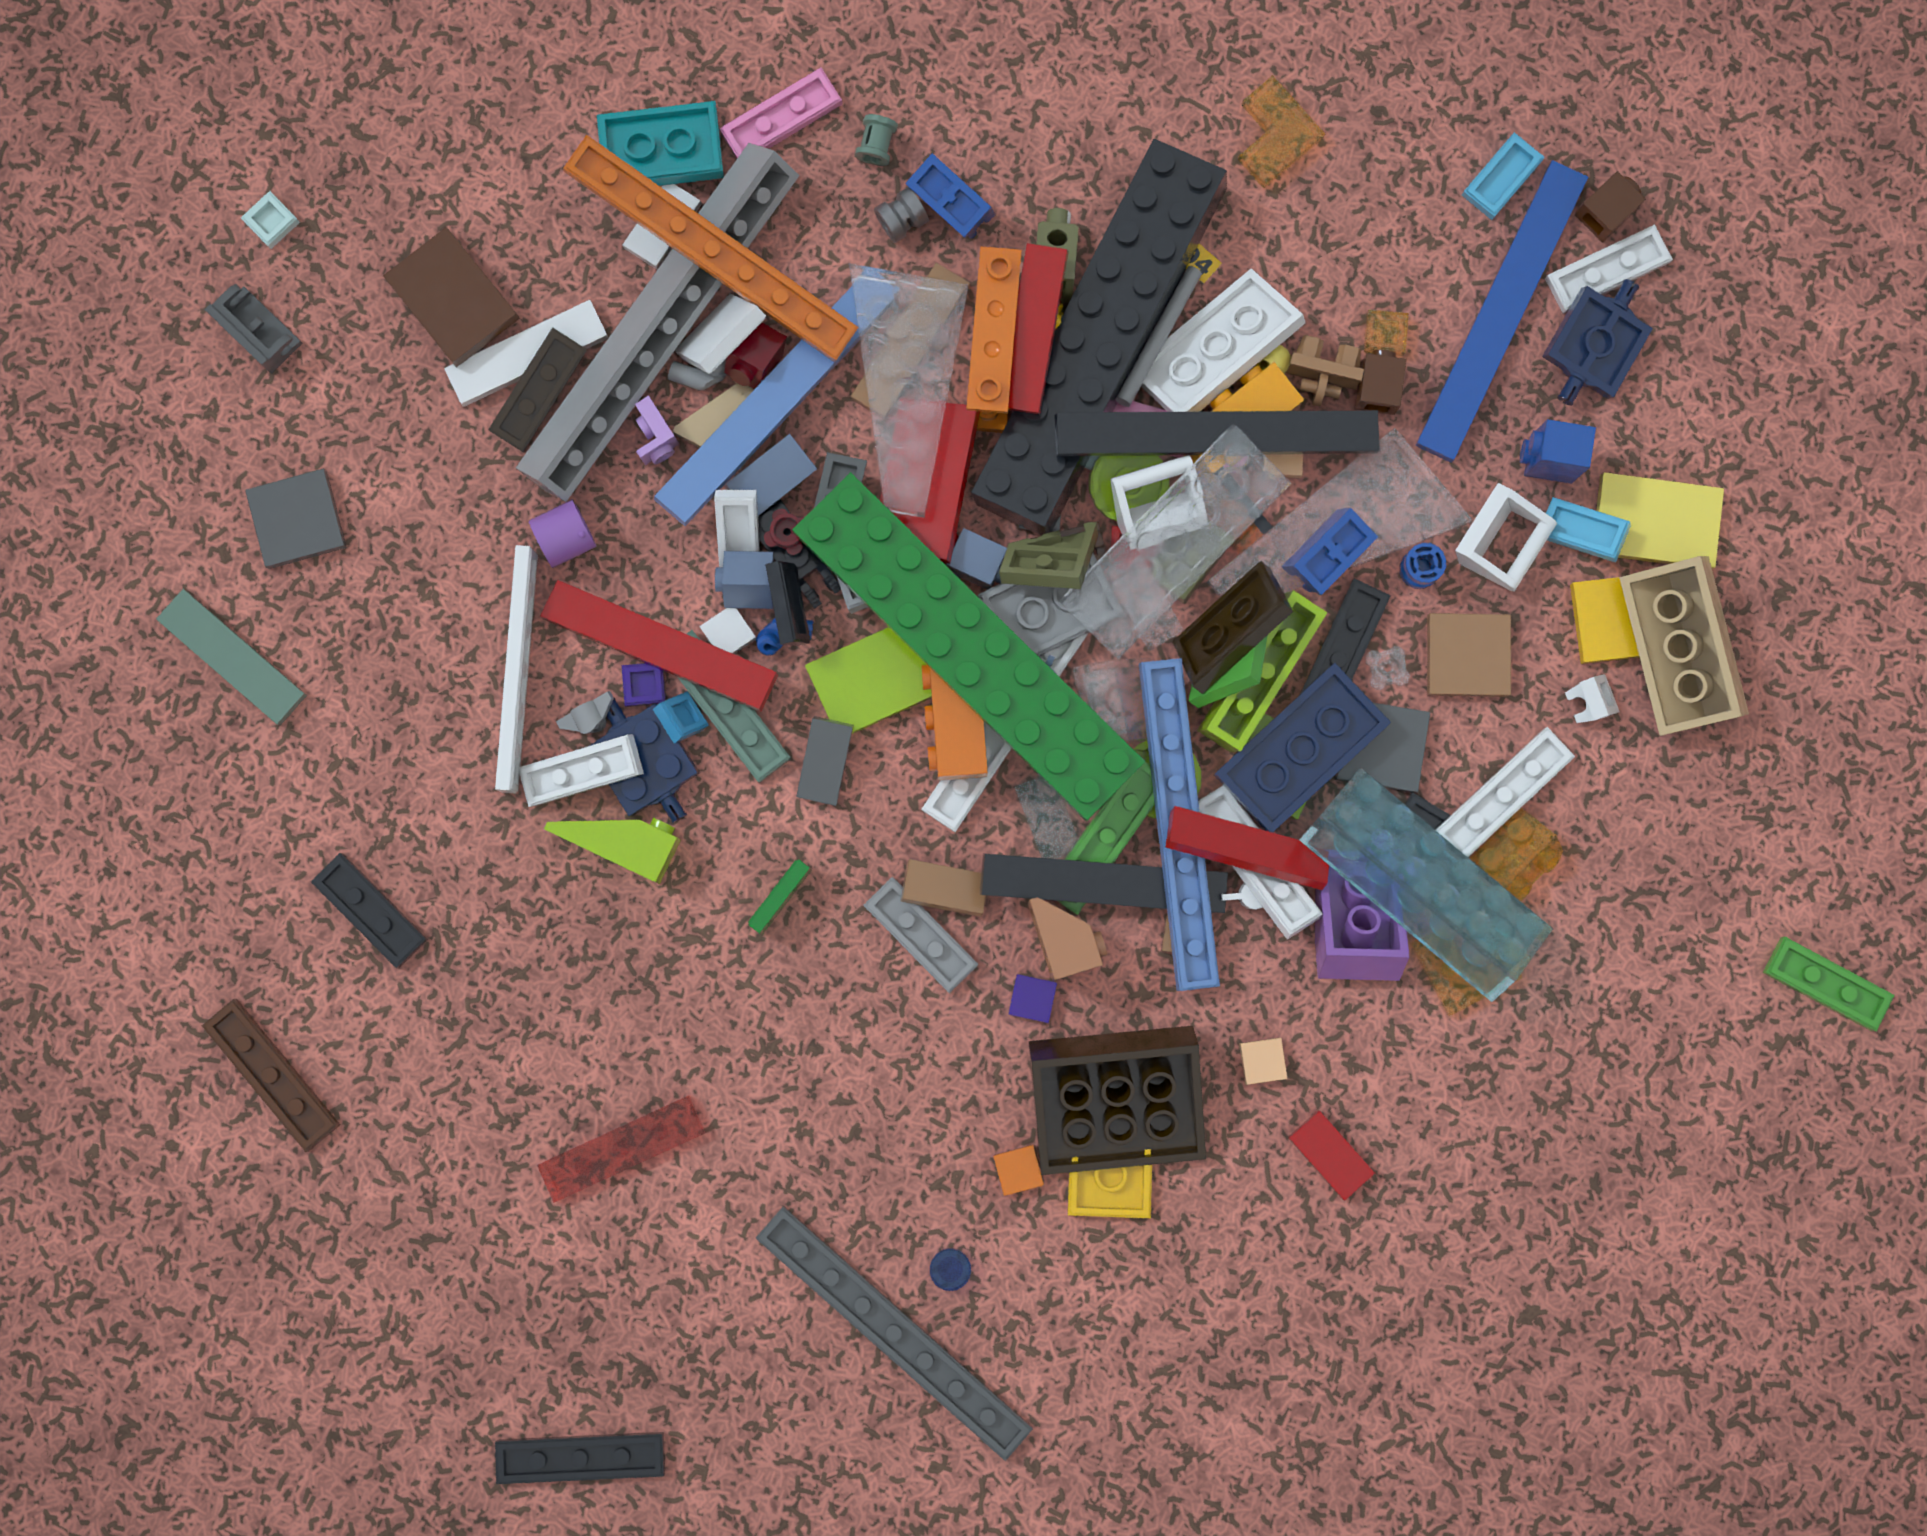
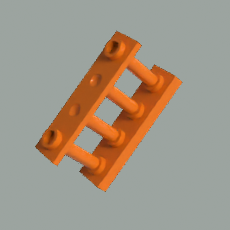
M980 246L966 410L981 411L977 431L1002 433L1007 424L1022 251L1018 249Z

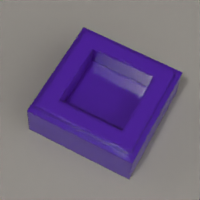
M647 663L621 665L625 707L659 704L666 700L663 670Z
M1017 974L1008 1015L1049 1023L1057 983Z

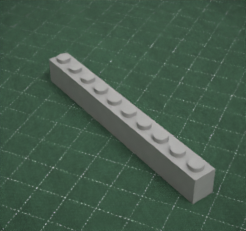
M748 143L698 214L748 248L800 175L774 150ZM672 249L516 466V469L544 491L567 502L722 283Z

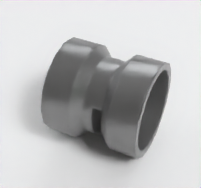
M909 187L897 193L895 201L891 203L883 202L874 208L878 221L894 243L906 237L907 230L912 226L920 228L929 222L924 207Z

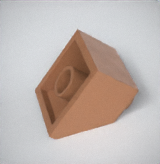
M1038 897L1028 901L1027 904L1052 981L1103 965L1101 957L1107 955V950L1100 931L1093 933L1090 924Z

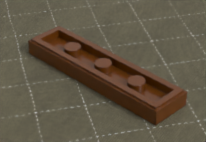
M237 999L230 1001L202 1025L305 1152H309L341 1125Z

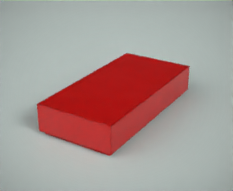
M1319 1110L1287 1137L1344 1201L1375 1174Z

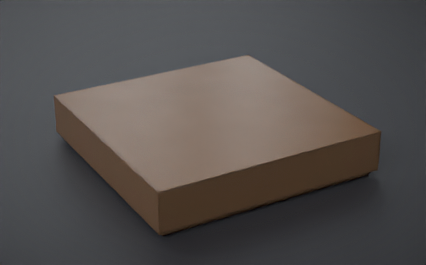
M1429 613L1427 615V696H1511V615Z

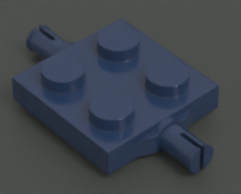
M1624 279L1614 298L1605 297L1589 286L1582 287L1542 357L1562 369L1568 377L1562 391L1557 396V399L1563 401L1564 404L1572 406L1582 386L1591 388L1606 399L1613 398L1653 328L1639 320L1628 307L1636 291L1639 289V285L1633 284V281Z
M614 698L610 706L611 708L606 715L612 727L605 736L589 746L633 734L644 774L609 784L629 817L636 815L648 806L661 803L672 824L680 820L679 818L687 816L675 794L684 783L700 774L682 743L680 741L675 744L672 742L653 711L657 704L651 705L635 716L626 718Z

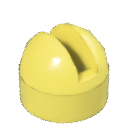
M1279 345L1257 365L1264 370L1275 362L1280 370L1285 373L1290 366L1291 355L1285 347Z

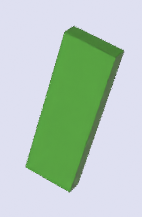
M1785 936L1780 937L1763 971L1767 976L1872 1032H1877L1895 996Z

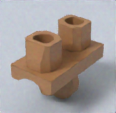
M1304 335L1296 352H1293L1291 355L1290 366L1286 373L1304 377L1302 378L1299 390L1314 393L1312 405L1320 407L1324 396L1339 399L1342 387L1356 390L1358 383L1362 381L1364 369L1359 368L1361 349L1346 344L1339 345L1335 362L1320 358L1323 340Z

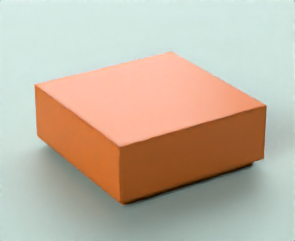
M1033 1144L993 1155L1004 1196L1044 1185Z

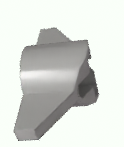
M611 691L577 706L568 715L557 720L556 723L559 729L577 731L583 734L602 731L606 726V715L614 700Z

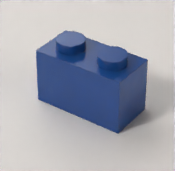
M1547 419L1537 430L1532 431L1529 440L1524 439L1520 463L1526 464L1524 476L1572 484L1590 468L1596 427Z

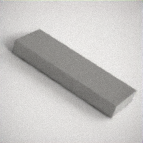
M891 877L863 906L950 993L979 964L921 905L901 902L903 887Z

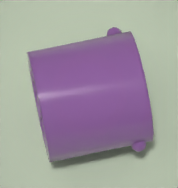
M573 499L529 520L534 536L552 568L597 547Z

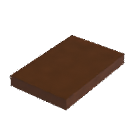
M447 227L383 275L456 368L520 319L514 309Z

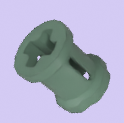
M867 114L863 119L865 130L861 146L856 148L854 155L862 162L877 166H887L890 162V156L887 153L891 137L897 131L898 124L896 121L881 115Z

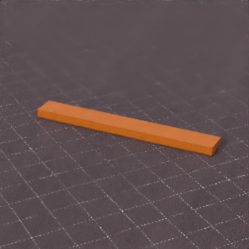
M587 134L563 167V171L742 298L758 306L766 315L833 362L838 359L859 328Z

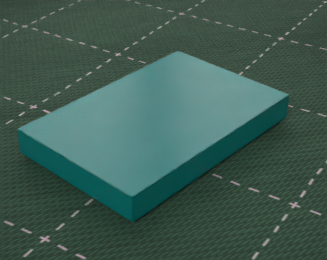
M716 101L597 115L599 144L659 186L724 178Z

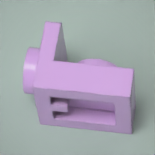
M648 395L635 404L641 413V416L635 420L648 440L654 436L656 438L636 452L645 465L651 461L656 465L671 457L675 452L673 448L679 442Z

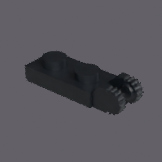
M779 499L758 516L759 540L768 552H773L774 561L795 563L801 592L815 609L822 603L816 591L804 580L806 577L817 570L823 578L826 587L834 594L839 592L841 587L827 566L803 542H801L803 549L797 555H789L786 549L778 546L769 547L766 545L764 534L770 531L773 512L777 509H785L791 514L781 499ZM786 528L783 534L788 536L791 534V530Z

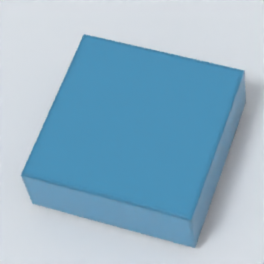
M688 691L665 700L653 708L654 713L674 744L700 733L709 726Z

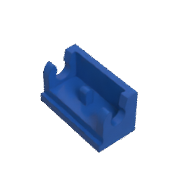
M933 153L905 183L964 238L967 236L970 239L974 238L977 235V228L983 222L988 223L996 215L986 201Z
M1351 507L1337 509L1281 567L1289 575L1297 576L1304 583L1303 589L1322 595L1378 536Z

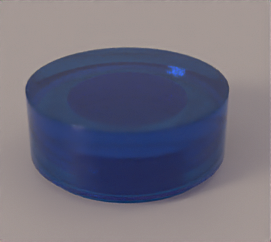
M945 1248L934 1255L930 1263V1276L936 1286L946 1291H955L962 1288L968 1282L971 1275V1264L964 1252L956 1248Z

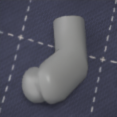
M726 359L709 374L697 367L694 368L673 361L668 373V380L698 391L706 390L722 381L727 375L724 373Z

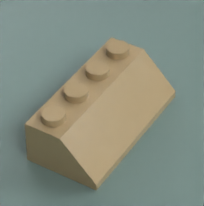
M1697 556L1619 577L1659 735L1662 736L1748 715L1749 711L1709 556Z

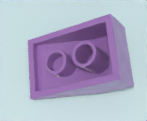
M1327 847L1331 849L1328 883L1323 890L1315 889V904L1323 913L1321 918L1315 922L1318 979L1400 981L1409 960V948L1398 849Z

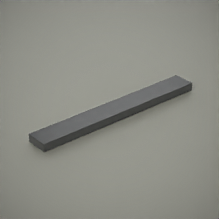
M785 1206L778 1211L758 1234L756 1239L1003 1460L1006 1461L1033 1430L1031 1425Z

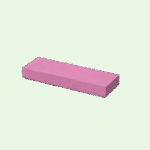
M819 68L719 128L737 159L748 143L769 149L841 106L842 99L823 69Z

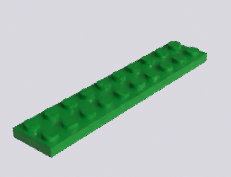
M851 472L792 529L793 533L1086 822L1146 762Z

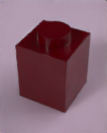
M761 322L726 358L724 373L729 375L737 384L755 389L783 358L787 336Z

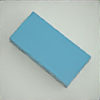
M1514 132L1464 190L1462 196L1493 220L1545 157Z
M1552 497L1546 512L1547 515L1557 521V525L1547 541L1616 563L1630 530V521Z

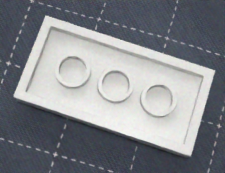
M1250 269L1166 339L1141 387L1167 412H1200L1305 324L1304 315L1253 269Z

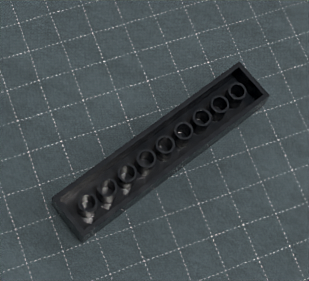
M1153 139L1064 311L1060 325L1055 329L1040 415L1013 410L971 492L977 506L1041 536L1052 532L1090 456H1056L1054 415L1063 412L1114 411L1118 403L1116 397L1178 286L1227 190V170L1157 139Z

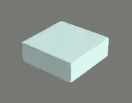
M271 191L264 195L241 217L270 249L300 223Z

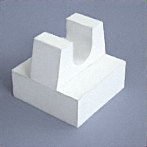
M1605 674L1581 681L1578 685L1565 692L1568 700L1581 697L1586 702V709L1574 715L1576 723L1595 721L1620 712Z

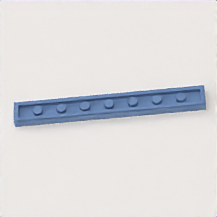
M868 268L832 307L836 312L859 327L838 359L833 362L801 340L654 496V500L681 524L686 526L713 498L715 490H720L899 299L900 293L871 268Z
M1182 658L1139 663V673L1176 990L1186 991L1218 987L1220 983L1205 858L1165 848L1169 817L1173 807L1178 806L1199 812Z

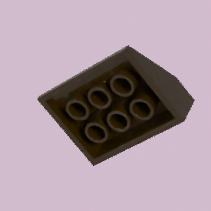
M1193 1025L1028 1041L1041 1175L1206 1159L1199 1044ZM1151 1149V1154L1144 1155L1145 1150ZM1078 1157V1161L1072 1162V1158Z

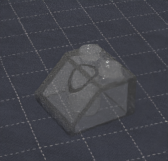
M1151 658L1113 659L1072 667L1071 678L1074 692L1128 745L1147 741L1139 663L1150 662Z

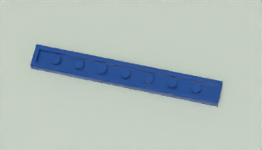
M1554 160L1550 162L1415 446L1450 463L1454 461L1588 176Z

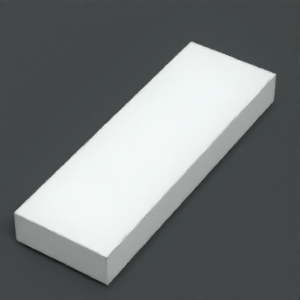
M1653 225L1547 275L1545 280L1562 313H1566L1582 287L1589 286L1601 295H1604L1621 287L1624 279L1633 281L1669 264L1673 259L1656 226Z
M633 734L518 767L528 807L541 805L644 774Z

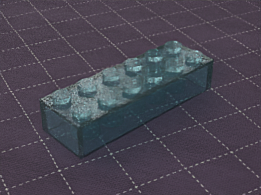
M1361 767L1299 839L1491 1002L1518 979L1553 930L1551 926Z

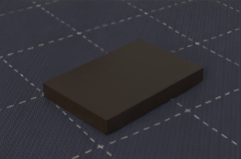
M1263 561L1258 562L1172 642L1179 658H1182V664L1192 686L1201 694L1209 689L1294 612L1271 568Z

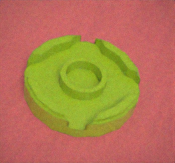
M1159 455L1099 456L1094 461L1089 474V494L1095 507L1105 517L1117 521L1111 478L1163 463ZM1169 478L1125 491L1129 509L1167 498L1170 490Z

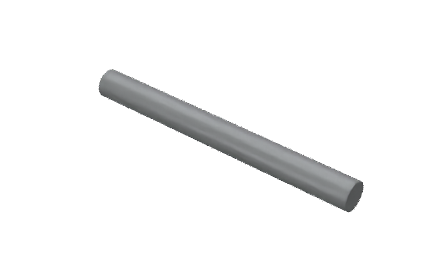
M1193 266L1187 267L1116 397V401L1120 405L1130 407L1202 275L1199 269Z

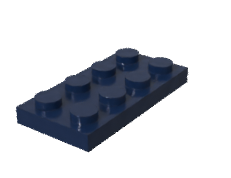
M1334 663L1250 740L1241 752H1237L1224 764L1214 776L1265 831L1273 833L1391 722L1343 670Z

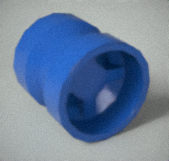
M1420 543L1415 545L1401 560L1399 573L1402 580L1408 586L1415 589L1430 587L1443 575L1446 569L1445 555L1434 544Z

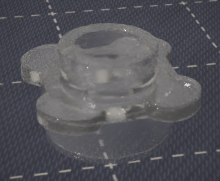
M1394 646L1390 650L1381 653L1372 650L1367 654L1365 662L1370 666L1372 674L1370 685L1374 689L1382 690L1386 685L1391 684L1404 686L1409 681L1410 674L1406 671L1404 659L1406 654L1401 647ZM1386 664L1391 666L1390 672L1384 670Z

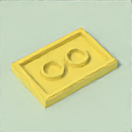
M1605 472L1600 475L1596 511L1630 521L1631 523L1618 558L1671 564L1697 556H1709L1712 569L1716 567L1724 488Z

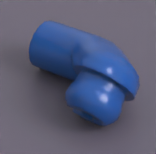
M775 618L758 633L756 638L757 649L766 656L775 654L783 646L780 645ZM807 620L811 640L813 632V620Z

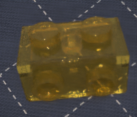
M1520 808L1464 866L1469 874L1497 895L1500 903L1508 909L1515 902L1522 901L1530 893L1532 884L1543 873H1548L1556 867L1560 861L1563 849L1556 834Z

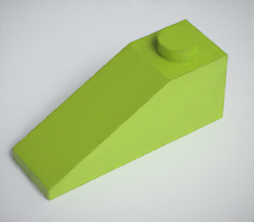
M654 817L650 824L641 820L547 822L544 830L658 884L661 883L681 841L672 835L675 827Z

